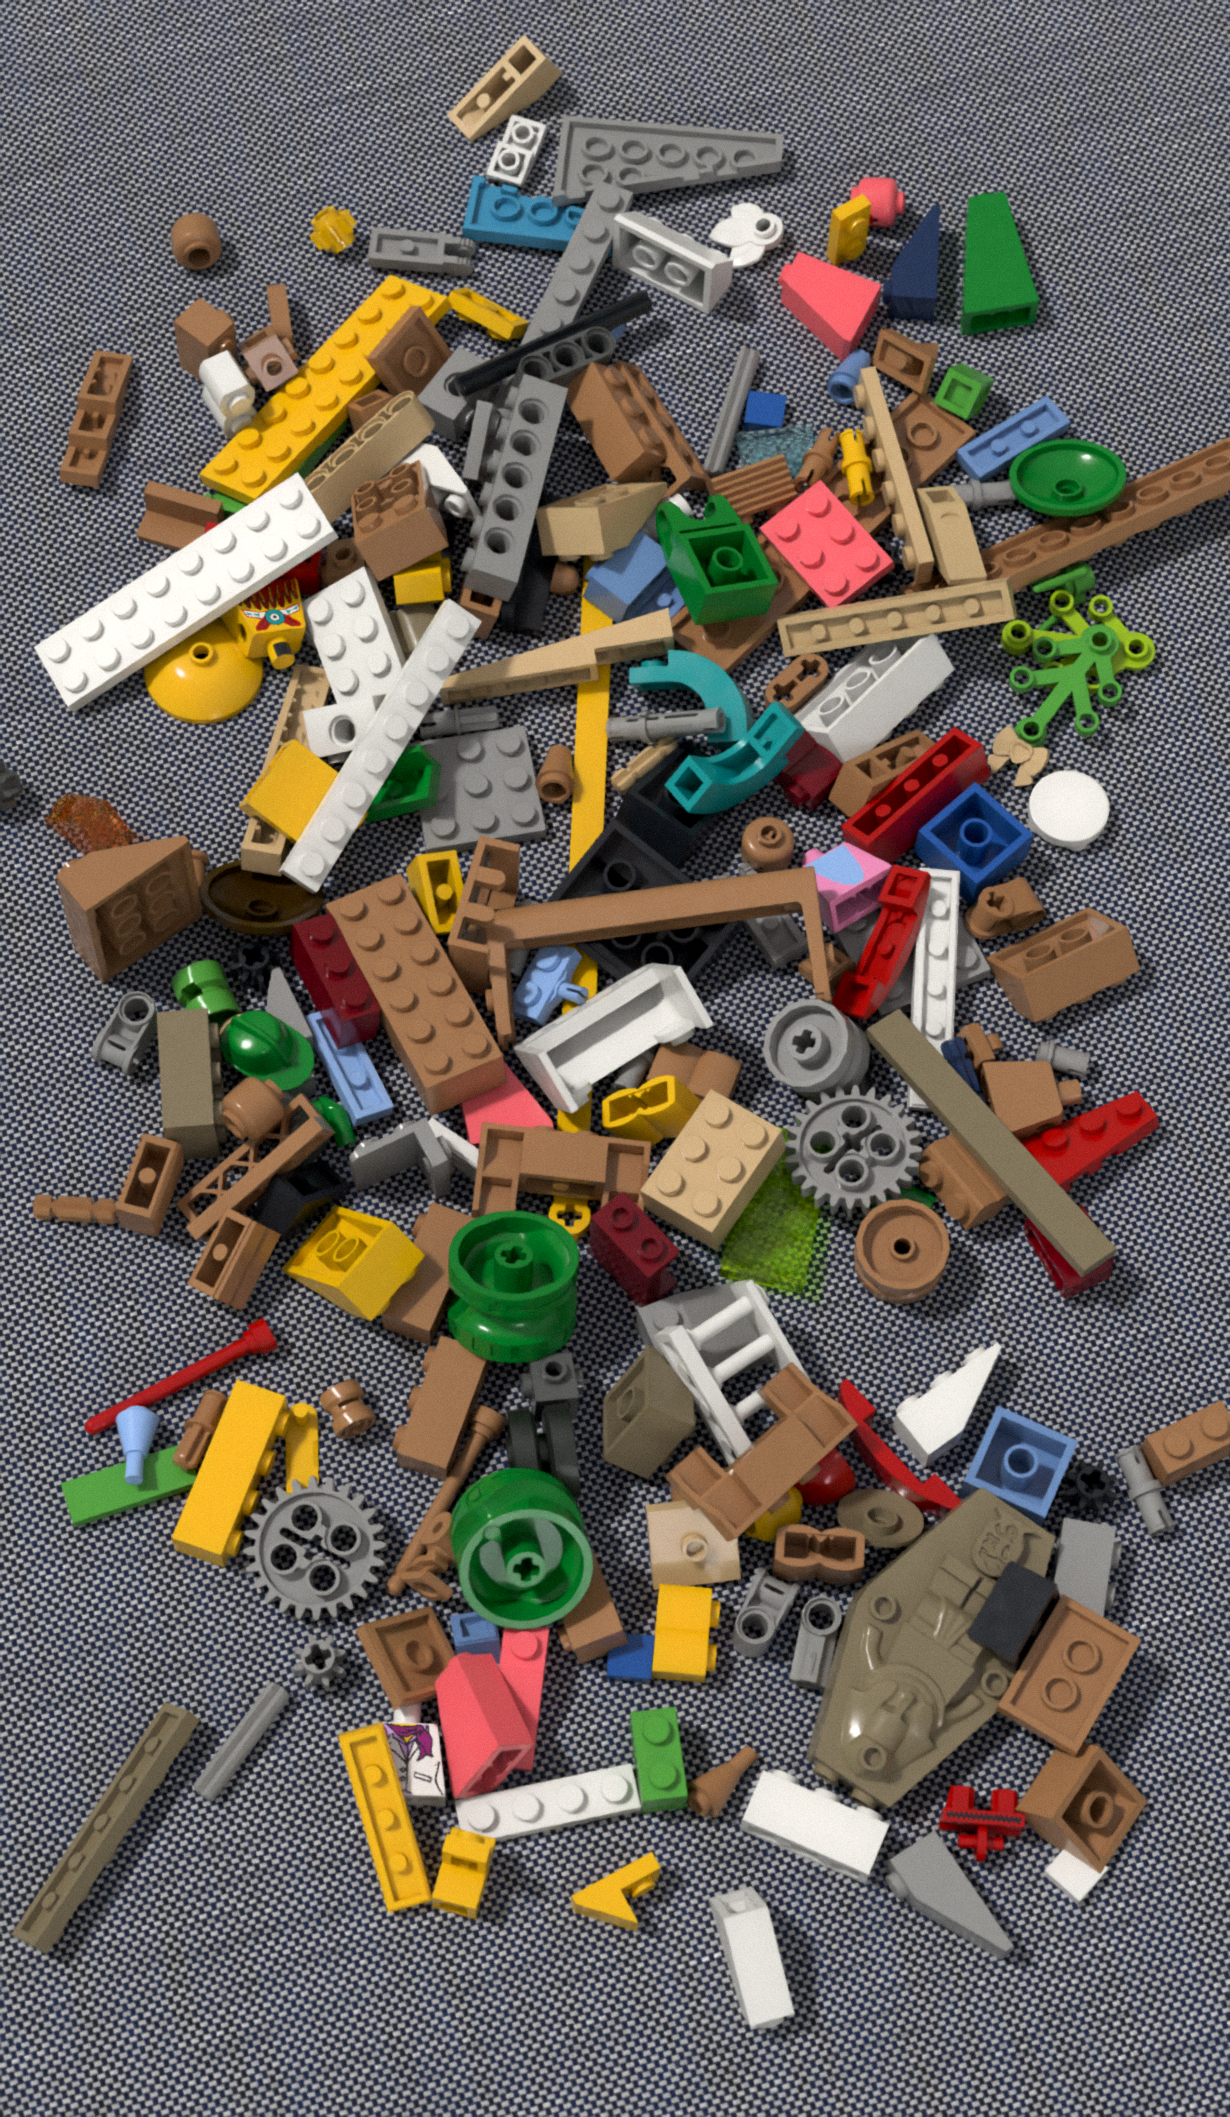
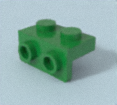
M423 746L405 747L367 809L368 815L365 821L369 823L436 806L441 765Z

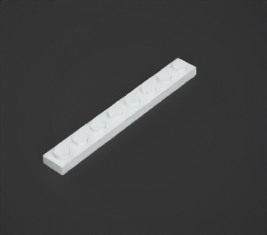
M451 599L444 600L279 869V872L309 892H318L482 621Z

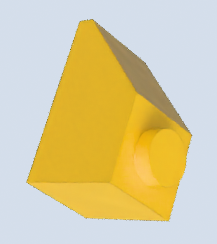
M452 850L417 855L406 868L410 891L435 935L450 934L464 889L457 852ZM466 923L464 931H471L472 924Z

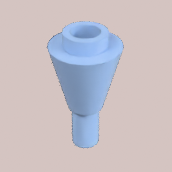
M131 1406L116 1416V1424L126 1459L125 1482L130 1485H139L143 1482L144 1460L147 1457L157 1430L159 1417L146 1407Z

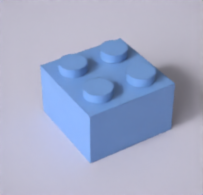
M997 1405L958 1497L964 1499L971 1492L983 1487L1042 1527L1078 1441Z

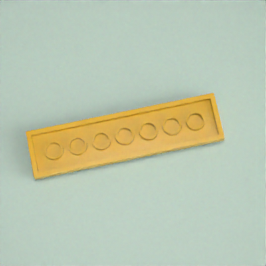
M389 275L299 369V373L292 376V379L252 418L253 423L242 428L199 473L203 485L249 505L288 479L318 446L320 447L348 418L346 405L355 399L371 393L382 382L367 362L366 357L410 306H420L433 326H435L451 309L448 297Z

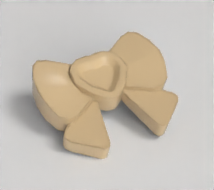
M1005 727L994 740L992 748L994 754L988 756V762L993 773L998 772L1010 759L1013 763H1021L1014 786H1025L1033 784V776H1037L1046 767L1050 752L1047 748L1033 747L1031 744L1020 739L1013 727Z

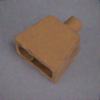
M1047 1061L982 1063L978 1080L987 1106L1019 1141L1061 1124L1063 1118L1062 1107L1082 1102V1093L1078 1080L1072 1079L1055 1082L1051 1064Z

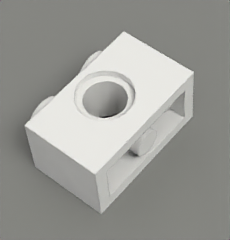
M387 694L374 695L302 711L310 751L319 758L327 757L329 764L346 761ZM351 722L355 727L354 739L350 735L349 731Z

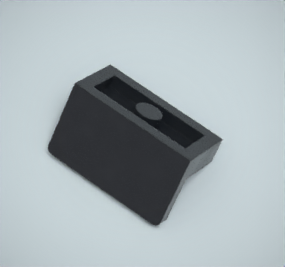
M1014 1561L1008 1562L967 1632L968 1638L998 1654L1001 1666L1016 1674L1060 1600L1058 1585Z

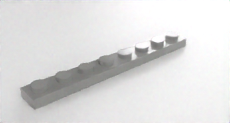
M598 180L520 346L578 319L613 245V219L617 214L629 211L634 201L633 192ZM514 375L503 380L493 401L496 408L504 409Z

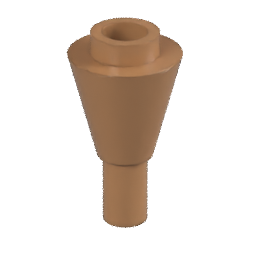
M746 1745L728 1763H723L687 1782V1802L689 1806L700 1816L718 1817L739 1782L740 1776L758 1759L756 1752Z

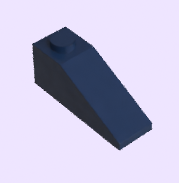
M932 205L893 263L891 279L883 280L882 302L889 303L888 318L933 321L938 282L939 205Z

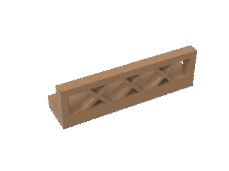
M617 360L612 366L617 368L624 376L626 381L624 384L629 395L641 405L643 409L641 415L646 424L659 436V446L666 456L664 459L666 463L662 461L643 478V481L645 483L660 482L662 468L672 471L677 480L668 488L660 502L667 495L673 497L677 493L681 494L686 488L702 492L706 488L705 481L709 480L710 477L639 366Z
M300 1093L284 1107V1118L259 1140L248 1139L175 1203L190 1221L186 1229L196 1241H209L213 1231L218 1227V1222L226 1207L240 1214L246 1212L262 1197L275 1175L296 1168L335 1133L305 1094ZM303 1108L310 1118L289 1135L290 1117ZM281 1126L280 1134H272ZM267 1138L280 1139L279 1146L257 1163L259 1145ZM249 1154V1162L242 1161ZM235 1166L248 1167V1173L229 1190H226L228 1172ZM218 1182L217 1189H210L214 1184ZM203 1194H216V1201L200 1215L191 1206Z

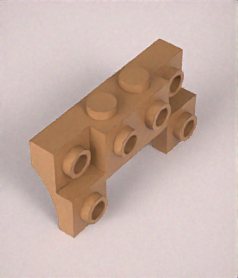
M482 1122L471 1217L478 1218L494 1212L515 1211L517 1191L601 1201L600 1209L619 1193L625 1192L644 1212V1202L640 1190L648 1178L651 1142L599 1136L595 1132L586 1130L572 1133L557 1131L550 1126L529 1128Z
M793 1362L787 1364L757 1392L779 1420L726 1469L723 1470L699 1446L664 1476L692 1510L698 1508L727 1542L739 1537L766 1510L773 1514L791 1498L787 1491L797 1482L802 1486L817 1475L822 1469L817 1463L858 1426V1423L842 1404L817 1388Z

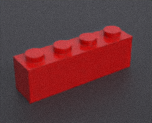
M956 727L952 728L840 826L845 843H849L891 865L916 843L918 831L974 782L982 785L991 777L983 744Z

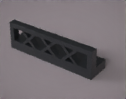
M546 477L537 508L564 499V497L545 494ZM536 514L518 583L509 601L502 602L501 631L540 638L551 593V581L559 557L558 555L542 556Z

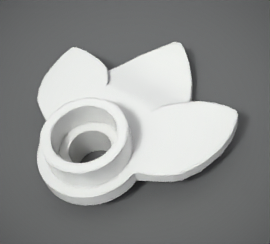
M741 203L732 206V218L719 222L710 233L711 241L732 248L729 259L733 260V269H740L760 261L765 250L777 247L784 234V225L777 215L764 213L755 204Z

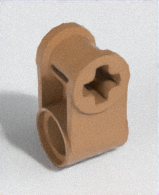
M1021 877L1008 883L983 889L978 897V904L968 909L964 915L963 922L969 933L976 938L990 939L1013 931L1019 932L1029 929L1044 918L1046 911L1027 879Z

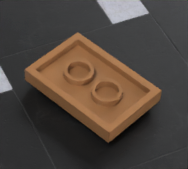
M1062 1594L998 1704L996 1711L1075 1757L1140 1644L1141 1639Z

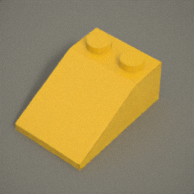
M335 1205L282 1267V1270L288 1276L351 1315L372 1321L374 1317L379 1316L388 1308L391 1301L390 1298L398 1288L416 1274L417 1265L425 1257V1254L393 1222Z

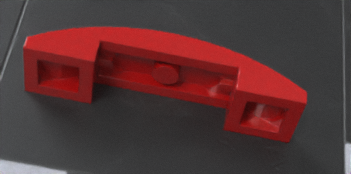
M893 864L877 899L883 906V909L853 974L844 972L832 998V1005L844 1015L867 1020L883 1003L897 982L910 956L922 923L931 882L929 872Z
M847 1378L842 1381L837 1395L838 1403L842 1404L858 1423V1426L848 1435L862 1459L873 1473L894 1493L910 1500L918 1509L940 1519L944 1517L961 1500L936 1473L922 1484L869 1427L873 1422L876 1409Z

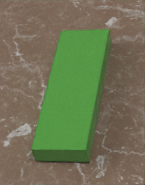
M176 1445L147 1455L144 1460L143 1482L139 1485H130L125 1482L126 1462L63 1482L61 1487L75 1528L190 1490L197 1477L196 1470L183 1471L173 1463V1455L178 1447Z

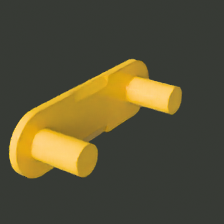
M297 1403L287 1411L292 1413L291 1422L285 1434L286 1492L288 1494L292 1493L293 1479H297L303 1489L308 1488L310 1476H315L319 1483L318 1415L316 1410L306 1403Z

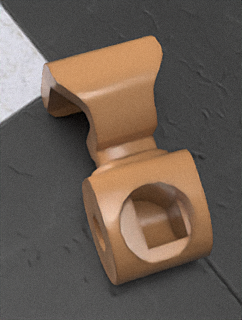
M449 1512L438 1514L426 1527L421 1537V1543L427 1548L426 1555L418 1556L410 1565L399 1571L400 1579L428 1601L448 1600L453 1594V1590L434 1575L435 1573H446L449 1567L448 1564H456L450 1541L452 1514Z

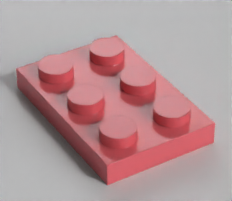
M821 480L759 528L762 536L826 608L851 603L895 568L894 561Z

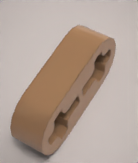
M285 283L266 285L271 327L280 341L287 337L293 346Z
M806 653L796 658L767 685L764 700L765 708L767 709L773 701H776V693L784 696L791 690L789 702L785 699L779 702H782L792 714H795L826 684L828 665L825 659L814 653ZM804 669L808 672L814 669L817 670V677L808 675L801 681Z

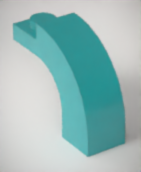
M668 650V666H665L663 661L650 660L641 662V667L629 668V684L637 691L683 689L698 694L702 698L706 709L723 708V712L726 715L725 732L720 734L708 733V743L716 750L731 748L754 725L751 707L739 685L721 667L708 658L688 651Z
M773 701L746 735L735 745L712 757L688 755L665 786L688 813L711 814L728 809L763 788L790 762L785 754L806 729L782 702Z

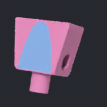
M842 843L826 853L816 848L810 849L805 853L801 862L802 867L814 866L821 919L832 932L837 933L882 907L877 899L892 868L889 863L849 843Z

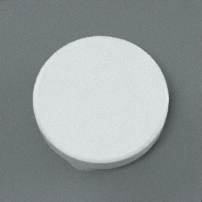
M1064 770L1051 773L1042 778L1031 792L1028 803L1029 828L1032 832L1053 845L1066 847L1072 851H1081L1099 837L1106 826L1110 810L1107 794L1096 780L1081 772Z

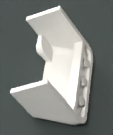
M650 963L631 972L586 1000L584 1004L578 1005L523 1039L513 1049L523 1066L555 1108L573 1113L590 1100L587 1094L593 1089V1083L657 1043H667L670 1041L672 1046H676L694 1035L692 1030L694 1027L708 1029L714 1024L681 966Z

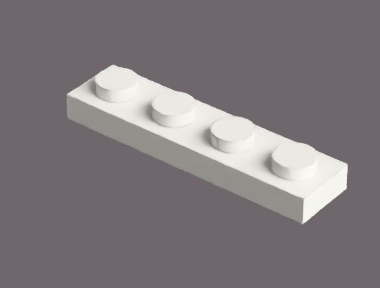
M631 1763L455 1800L459 1828L494 1838L496 1842L641 1811Z

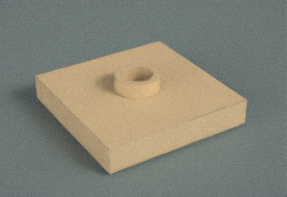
M685 1500L645 1505L651 1578L654 1590H659V1584L692 1586L741 1579L738 1537L727 1542L699 1508L692 1510Z

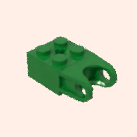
M720 494L708 496V502L704 506V520L693 519L685 515L671 501L660 503L656 511L658 538L667 567L695 625L767 614L779 583L750 524H743L728 500Z

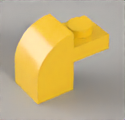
M452 1827L450 1834H446L442 1848V1863L432 1894V1908L476 1920L493 1858L496 1839Z

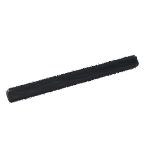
M639 291L456 375L453 382L454 387L460 396L466 397L514 375L521 359L532 352L592 327H603L607 330L614 329L650 312L653 306L652 299L649 298L646 291Z

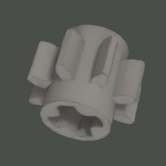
M309 1634V1644L304 1649L300 1647H294L293 1649L297 1659L302 1660V1663L295 1664L292 1667L293 1675L300 1676L305 1674V1688L308 1691L314 1684L323 1685L326 1691H330V1681L335 1676L338 1678L345 1677L344 1669L336 1664L347 1658L345 1649L333 1650L334 1641L332 1635H329L325 1641H316L315 1637ZM321 1656L322 1660L325 1661L326 1667L318 1670L316 1665L313 1664L314 1657Z

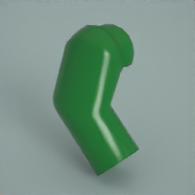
M318 1096V1100L311 1101L329 1125L333 1127L335 1131L333 1137L337 1148L357 1142L345 1108L327 1096Z

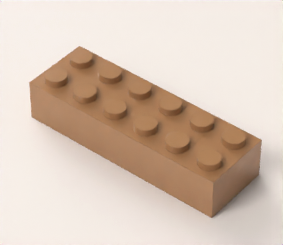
M401 873L325 904L327 914H332L381 1009L379 1022L430 1116L507 1083L502 1052Z

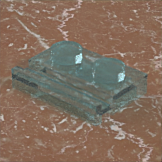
M812 423L743 432L736 435V445L739 449L741 467L783 453L793 480L803 466L802 458L805 452L812 448L816 441Z

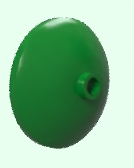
M1077 439L1051 440L1036 444L1015 458L1009 471V485L1011 491L1021 503L1038 513L1060 518L1083 517L1105 509L1122 495L1126 486V468L1122 460L1114 452L1099 444Z

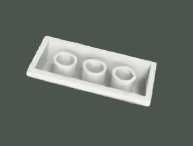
M934 633L870 643L794 714V717L818 744L828 749L844 764V762L872 750L877 744L887 740L891 736L892 730L904 718L914 714L918 709V704L930 693L938 690L944 684V679L955 668Z

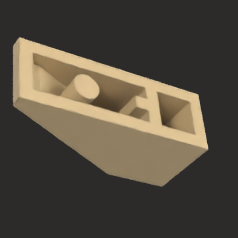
M523 35L447 116L472 142L510 118L512 114L515 115L537 101L563 73L540 48Z

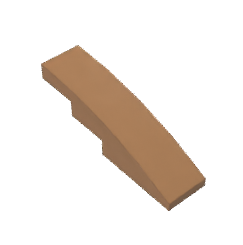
M95 351L77 396L78 410L68 433L69 447L59 470L60 482L99 487L126 397L133 366L132 355Z

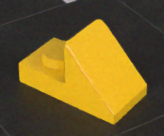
M650 1852L572 1895L571 1906L577 1914L637 1931L638 1921L624 1896L630 1894L635 1899L652 1890L656 1886L654 1880L660 1876L661 1867L653 1853Z

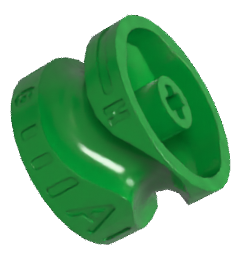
M526 1211L494 1212L480 1216L463 1226L453 1237L449 1246L448 1284L455 1294L448 1307L447 1319L454 1338L473 1354L487 1360L502 1363L531 1362L553 1354L564 1346L572 1336L576 1326V1283L578 1279L579 1251L572 1235L562 1225L552 1219Z
M507 1468L479 1479L458 1500L450 1521V1541L463 1595L478 1615L493 1624L505 1628L531 1629L548 1625L564 1617L576 1607L590 1585L593 1574V1556L578 1504L571 1491L560 1480L537 1469Z

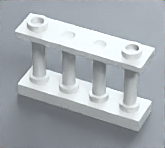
M752 1279L737 1281L729 1287L737 1301L693 1330L685 1329L683 1325L668 1326L654 1335L672 1369L694 1395V1406L728 1465L754 1443L749 1440L742 1428L744 1420L767 1404L757 1393L760 1389L736 1405L728 1404L720 1390L723 1387L722 1383L766 1353L769 1354L779 1372L787 1364L793 1362L809 1379L768 1308L770 1302L767 1294L761 1286L754 1284ZM744 1316H747L759 1338L714 1368L706 1366L699 1354L701 1350L700 1345Z

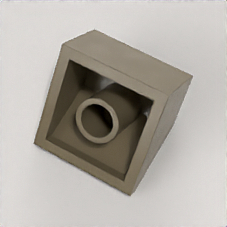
M650 1345L645 1348L603 1398V1460L646 1479L660 1465L664 1466L668 1462L676 1446L683 1439L686 1440L691 1436L697 1422V1418L694 1415V1395L658 1350Z

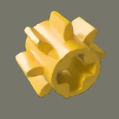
M329 206L320 211L311 220L314 232L309 237L319 251L323 248L325 251L330 249L335 254L348 247L355 239L352 227L357 222L347 209L342 211L341 209L336 210L334 206Z

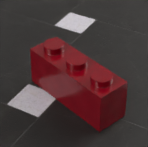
M328 913L294 923L288 953L318 1012H320L322 1020L337 1049L376 1038L381 1009L332 914Z

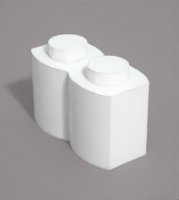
M228 350L202 361L199 376L205 385L202 392L203 400L225 436L229 439L234 438L242 428L253 423L252 418L257 415V411L252 405L255 398L254 389Z

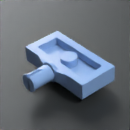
M564 945L538 949L513 994L515 1018L544 1027L553 1009L562 1000L566 999L579 1005L586 1002L583 998H588L587 988L571 984L573 973L582 959V956L576 949Z

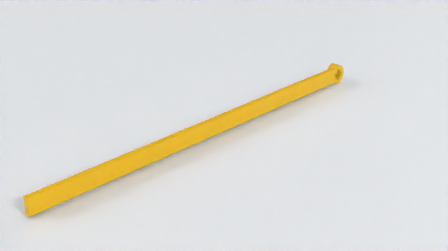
M584 555L580 635L612 625L611 618L583 597L589 583L585 576L597 562L591 561L589 555ZM611 664L597 666L599 680L578 684L574 757L575 790L572 799L569 873L599 837L604 828L607 758L606 723L609 712ZM573 943L566 944L567 947L576 949L582 956L580 963L573 973L571 984L587 988L588 998H583L586 1001L596 995L598 963ZM564 999L562 1015L579 1004ZM592 1090L587 1094L590 1100L579 1107L577 1111L569 1113L558 1110L557 1131L572 1133L583 1130L590 1131ZM554 1196L548 1218L562 1225L572 1235L575 1242L582 1234L588 1232L590 1228L591 1213L587 1205V1199ZM571 1211L575 1212V1215L580 1216L581 1219L575 1220L574 1226L568 1227L565 1226V1220L558 1217L565 1214V1212Z

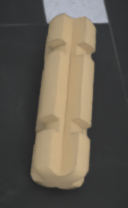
M672 737L656 739L655 745L647 746L626 764V769L621 768L612 775V787L620 795H625L635 782L643 778L678 747L676 740Z

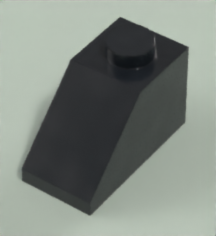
M320 1160L275 1175L251 1213L262 1222L263 1226L281 1234L279 1237L281 1241L305 1232L347 1195L352 1187L324 1160Z

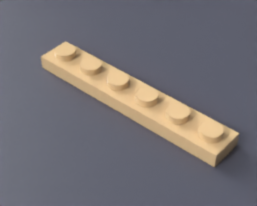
M875 366L860 369L858 385L853 386L854 402L857 409H863L865 415L863 417L864 435L866 440H872L874 445L872 451L873 465L877 473L882 472L884 478L882 493L885 504H891L893 508L892 527L896 538L901 537L903 541V565L906 571H912L915 584L931 582L934 566L933 554Z
M1010 577L786 614L779 616L776 620L784 656L791 657L806 653L1015 620L1017 611Z

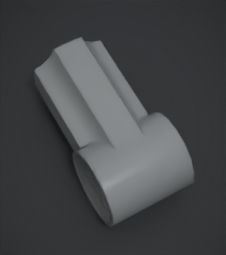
M817 1596L810 1599L805 1604L801 1614L788 1682L802 1688L825 1690L832 1665L838 1630L842 1620V1612L839 1605L829 1597ZM815 1611H824L831 1616L833 1624L825 1630L814 1628L810 1624L809 1615Z

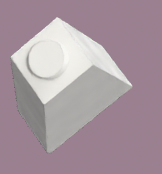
M752 1886L708 1898L743 2017L749 2026L757 2025L758 2028H770L781 2024L784 2021L783 2017L795 2013L768 1906Z

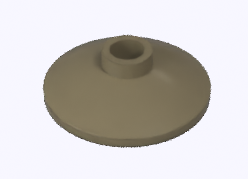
M860 1489L853 1491L841 1499L837 1508V1519L840 1526L865 1535V1544L876 1547L898 1548L907 1546L921 1536L924 1527V1518L918 1507L901 1495L887 1490Z

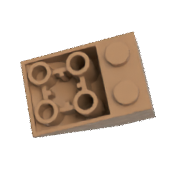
M420 460L411 464L402 463L393 468L388 476L376 482L372 480L358 486L354 493L350 495L355 544L378 582L449 546L445 525Z

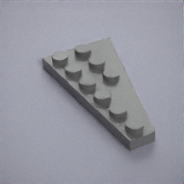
M563 115L552 207L588 202L598 180L631 191L634 195L781 172L784 134Z

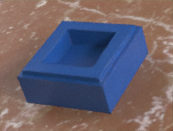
M749 390L743 429L781 435L787 395Z
M625 1633L629 1644L609 1650L607 1679L651 1683L655 1636Z

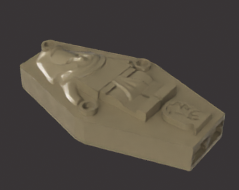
M981 1487L965 1497L956 1507L950 1510L858 1590L847 1607L805 1757L807 1761L815 1766L812 1772L828 1784L835 1786L839 1782L852 1791L850 1798L860 1806L872 1810L875 1807L879 1810L890 1808L997 1712L996 1708L1016 1674L1001 1666L998 1654L971 1641L968 1638L967 1632L1008 1562L1014 1561L1045 1577L1055 1536Z

